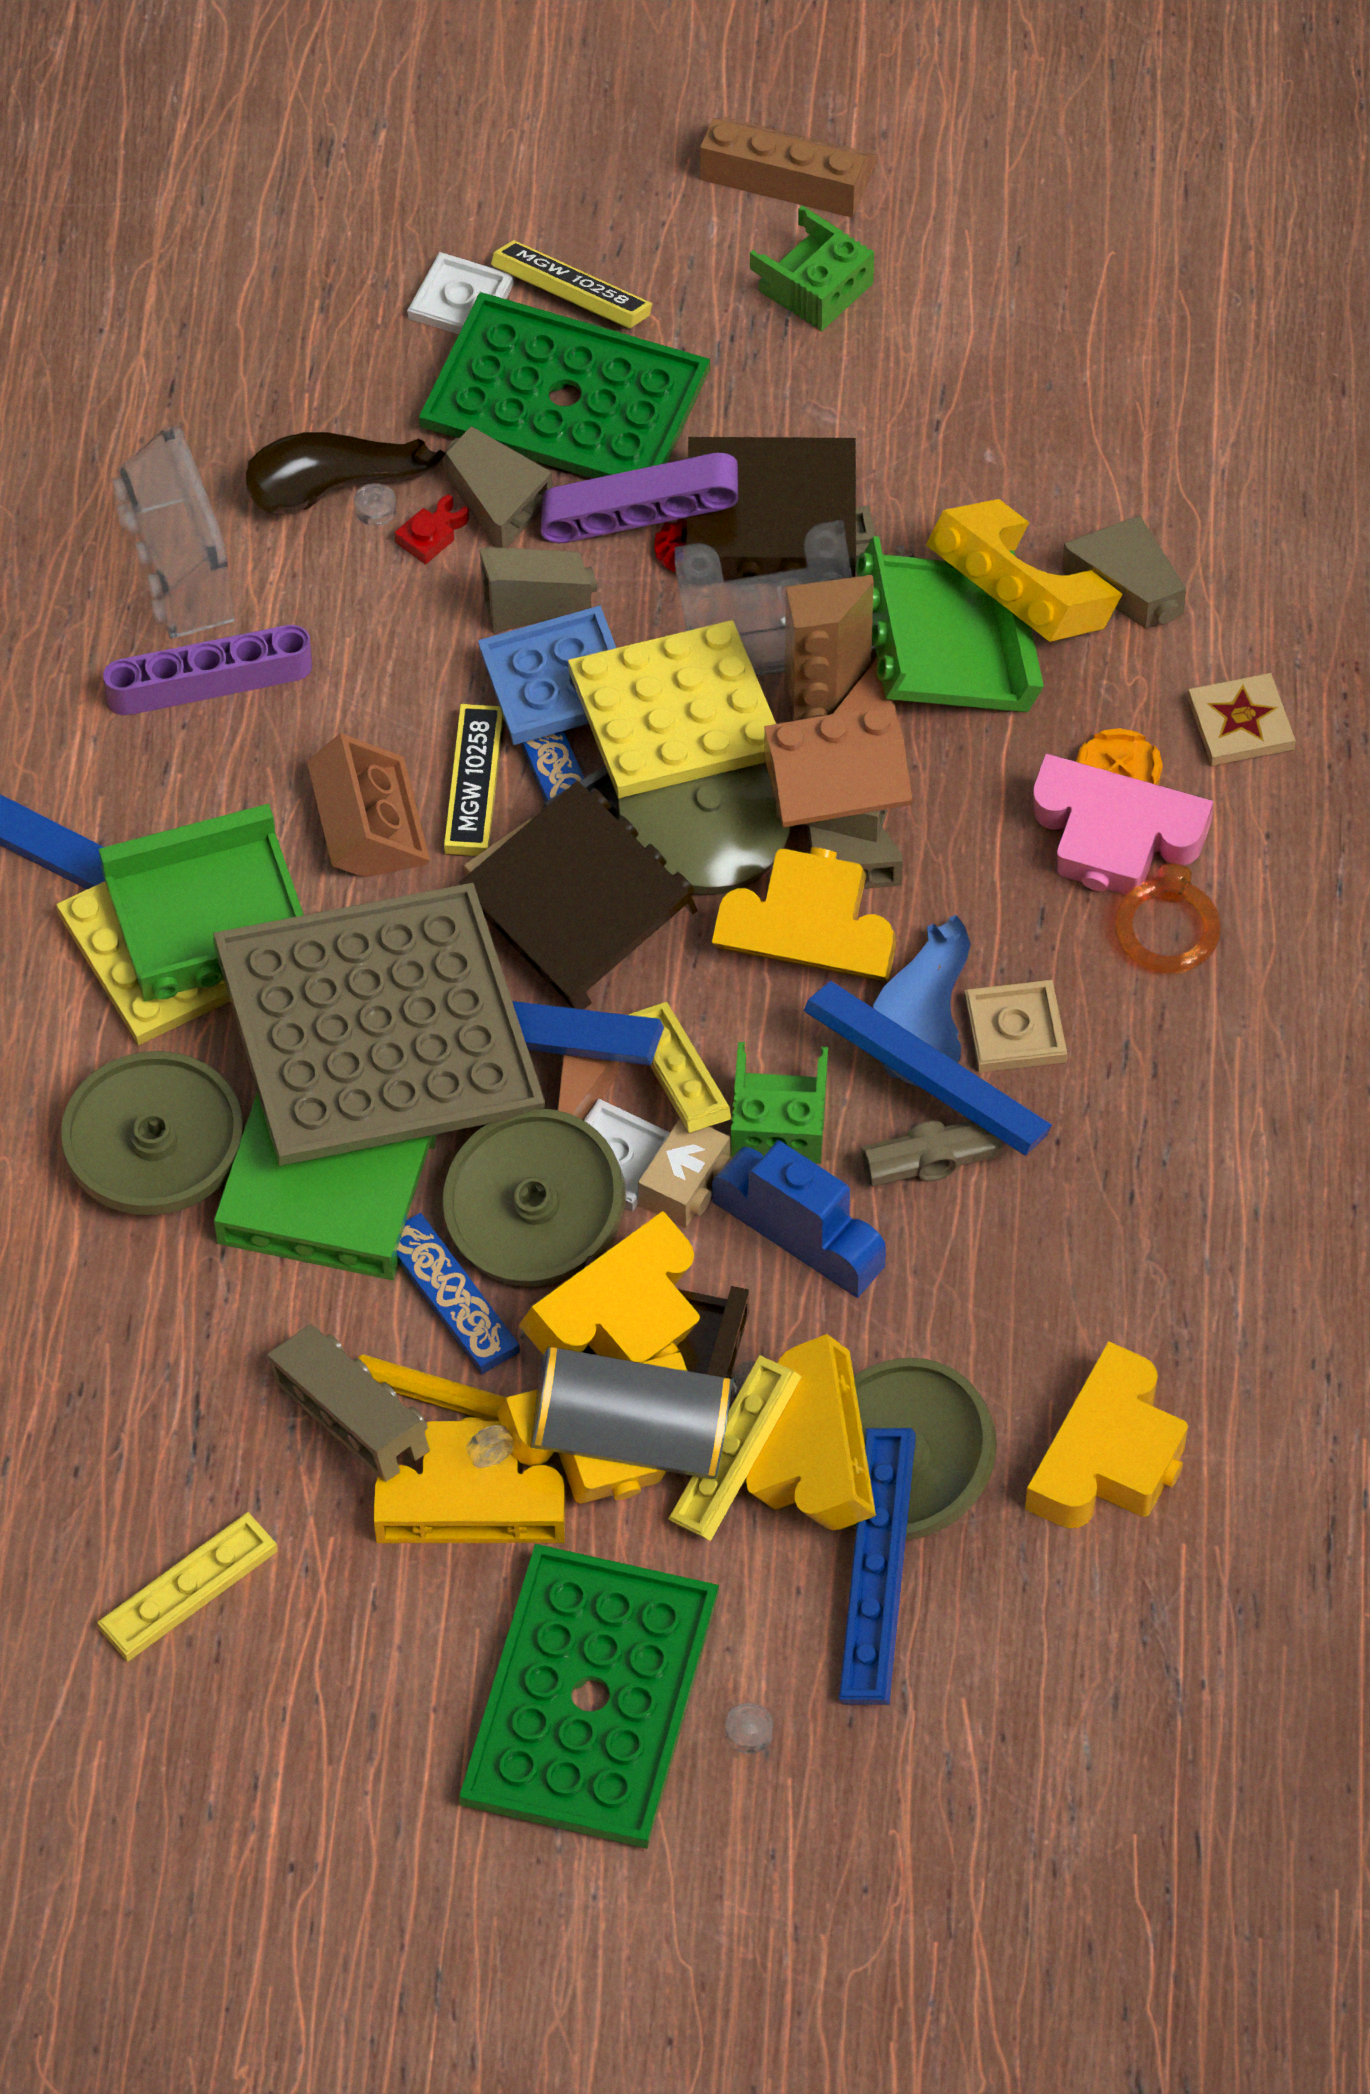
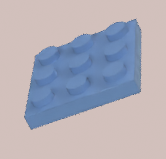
M601 605L478 640L479 650L513 745L589 724L568 671V660L616 648Z

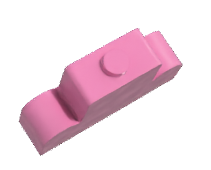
M1045 754L1034 785L1033 811L1040 825L1054 830L1065 828L1057 849V873L1060 876L1080 881L1086 887L1095 891H1106L1108 889L1137 897L1141 894L1156 851L1161 852V856L1167 862L1179 866L1191 864L1199 857L1212 822L1213 801Z

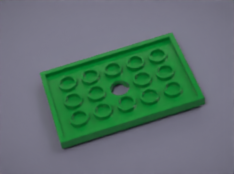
M479 292L419 415V425L422 428L455 438H461L472 426L530 460L593 479L665 464L669 461L710 371V359ZM566 384L575 386L580 390L581 398L570 406H559L553 403L549 397L551 391L561 390Z
M535 1544L461 1788L459 1804L465 1807L648 1849L717 1603L719 1585ZM587 1681H597L606 1687L610 1697L603 1708L597 1711H584L578 1708L572 1700L574 1689L584 1686Z

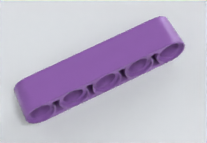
M712 453L550 488L543 493L541 498V534L548 541L567 543L730 508L738 500L737 460L729 454Z
M285 625L118 659L107 665L103 672L107 704L116 714L132 715L298 681L305 678L312 670L310 636L300 626Z

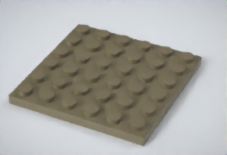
M474 883L213 933L214 948L279 1166L499 1122L535 1109H545V1100Z

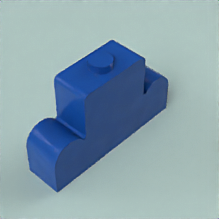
M779 1140L776 1141L764 1156L753 1148L742 1147L713 1179L712 1202L856 1298L865 1291L885 1268L886 1245L882 1236L868 1223L860 1219H852L849 1215V1186Z

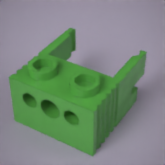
M802 205L798 209V225L804 226L809 235L779 263L765 254H757L753 249L750 252V270L762 277L759 280V291L787 310L794 311L795 315H800L801 319H805L813 327L817 326V329L822 332L873 284L874 251L867 249V246L861 245L859 241L855 242L854 238H849L848 234H843L842 230Z
M738 1042L731 1125L732 1157L742 1147L753 1148L764 1156L776 1141L779 1140L812 1162L821 1164L828 1047H821V1057H818L817 1077L746 1073L745 1042Z

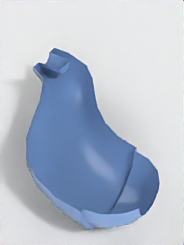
M957 915L949 917L948 921L940 927H937L935 924L927 926L928 942L913 961L883 987L873 1004V1008L959 1063L961 1044L958 1040L959 1032L951 1016L950 1000L955 983L966 964L971 943L965 925ZM882 1063L890 1077L901 1079L905 1084L917 1086Z

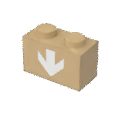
M679 1119L638 1181L639 1206L657 1215L664 1211L674 1223L687 1228L695 1214L701 1216L706 1210L712 1195L713 1179L733 1158L730 1156V1136L711 1127L689 1133L682 1120Z

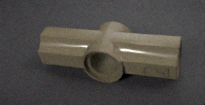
M928 1121L913 1127L904 1137L861 1147L864 1172L868 1183L872 1187L914 1176H919L924 1181H937L951 1175L957 1169V1166L1002 1156L1003 1152L1001 1140L972 1121L946 1127L941 1122Z

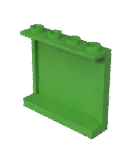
M873 536L864 553L862 552L858 556L856 572L858 577L873 576L872 646H875L878 659L877 677L879 681H882L885 699L1028 712L1044 687L1031 627L947 561L883 555L879 537Z
M269 803L99 849L102 874L144 1002L153 999H168L175 996L178 992L197 987L208 988L223 981L224 978L213 944L214 932L304 915L275 833L274 817Z
M257 1093L214 1219L217 1244L394 1280L398 1267L397 1248L428 1149H435L436 1136L430 1135L279 1166Z

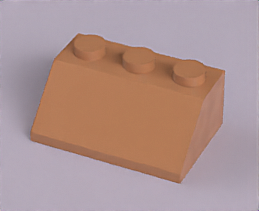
M894 704L764 726V758L782 827L912 805L913 799L904 738Z
M339 733L307 760L311 786L314 790L320 822L328 848V856L332 866L362 877L424 866L430 861L403 756Z

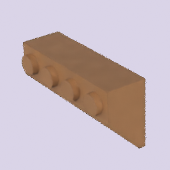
M727 117L713 118L700 146V180L853 218L877 162V154Z
M872 575L786 586L784 691L791 721L833 714L870 668L874 589Z

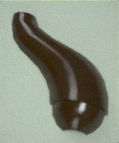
M303 432L276 440L263 447L248 461V469L246 471L247 491L251 499L266 512L274 515H290L300 510H308L324 496L343 488L361 484L390 483L416 479L436 467L445 457L446 452L440 449L437 452L429 450L425 442L419 438L405 444L369 441L329 432Z

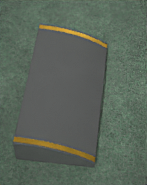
M548 1347L540 1364L531 1448L716 1479L726 1432L733 1379Z

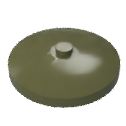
M766 762L617 799V819L620 816H624L637 830L639 836L636 839L644 847L649 843L652 844L665 858L667 864L664 867L672 875L680 872L693 886L695 894L728 893L754 883L773 867L776 852L784 848L790 832V826L782 827L781 819L776 818V800L770 799L771 781Z
M148 1051L115 1059L94 1071L78 1086L71 1096L63 1115L61 1140L69 1171L77 1184L89 1196L101 1204L121 1212L137 1215H159L180 1211L193 1206L221 1187L229 1177L244 1132L240 1104L235 1092L216 1070L204 1062L184 1054Z
M535 1109L507 1120L486 1124L463 1144L452 1161L446 1176L443 1191L444 1217L448 1231L456 1246L468 1262L478 1271L494 1280L520 1287L546 1286L573 1277L576 1271L580 1272L584 1269L588 1256L594 1257L596 1260L606 1251L618 1232L623 1218L626 1200L625 1181L621 1166L612 1148L594 1127L569 1113L552 1109Z
M923 1358L892 1359L877 1363L854 1375L864 1443L866 1428H912L916 1433L906 1540L929 1536L946 1528L962 1517L977 1501L985 1489L994 1467L997 1446L996 1430L987 1404L976 1388L962 1374L945 1364ZM857 1523L849 1527L856 1530Z

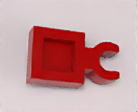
M448 494L438 501L437 510L433 514L423 507L394 532L395 543L426 565L454 541L453 529L462 528L469 521V508L464 506L458 512L450 513L449 511L454 506L453 497Z

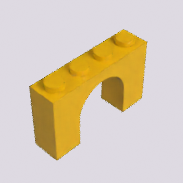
M995 499L943 510L926 546L1049 642L1105 628L1123 594L1092 570L1071 575H1055L1038 570L1014 556L1009 550L1015 552L1030 522L1003 501Z

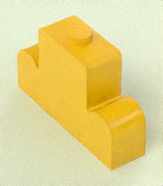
M811 847L810 854L788 849H779L776 852L767 897L764 902L753 891L746 888H737L728 892L723 897L719 906L712 943L716 948L889 982L896 950V935L890 923L879 915L867 914L859 917L857 920L866 879V873L862 866L858 863L836 859L837 852Z
M662 1211L533 1305L518 1326L543 1355L548 1347L583 1352L587 1345H589L599 1356L640 1363L678 1353L679 1349L676 1345L686 1338L700 1319L698 1312L675 1287L693 1263V1247L667 1214Z
M825 1334L792 1347L779 1359L778 1364L795 1371L802 1378L746 1477L748 1491L772 1509L776 1510L796 1503L803 1513L824 1528L839 1530L875 1517L876 1512L850 1351L830 1335Z
M1108 1341L1027 1487L1025 1510L1059 1526L1079 1528L1087 1524L1093 1517L1097 1496L1139 1516H1149L1165 1485L1172 1488L1181 1473L1183 1462L1179 1461L1185 1449L1188 1430L1186 1421L1153 1407L1158 1375L1151 1361Z
M681 1352L640 1362L687 1371ZM537 1389L506 1397L497 1412L513 1457L520 1463L528 1466L541 1465L547 1462L554 1453V1451L531 1448ZM559 1453L573 1497L580 1504L609 1496H614L615 1500L633 1497L641 1492V1488L659 1483L667 1472Z
M468 1417L460 1421L427 1422L428 1429L424 1432L430 1451L423 1455V1472L417 1474L409 1466L398 1465L400 1473L387 1482H384L379 1476L377 1477L374 1503L376 1543H565L566 1507L563 1477L557 1470L546 1465L532 1466L526 1469L523 1474H519L520 1462L513 1457L509 1450L500 1421H484L476 1417Z

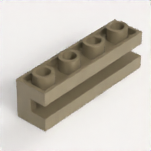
M310 1324L267 1354L276 1384L384 1482L400 1473L396 1456L404 1451L416 1461L430 1451L424 1432L428 1429V1426L421 1413L413 1406L405 1407L389 1384L386 1382L379 1384L372 1378L369 1369L359 1358L352 1360L347 1356L341 1344L333 1335L328 1334L325 1336Z

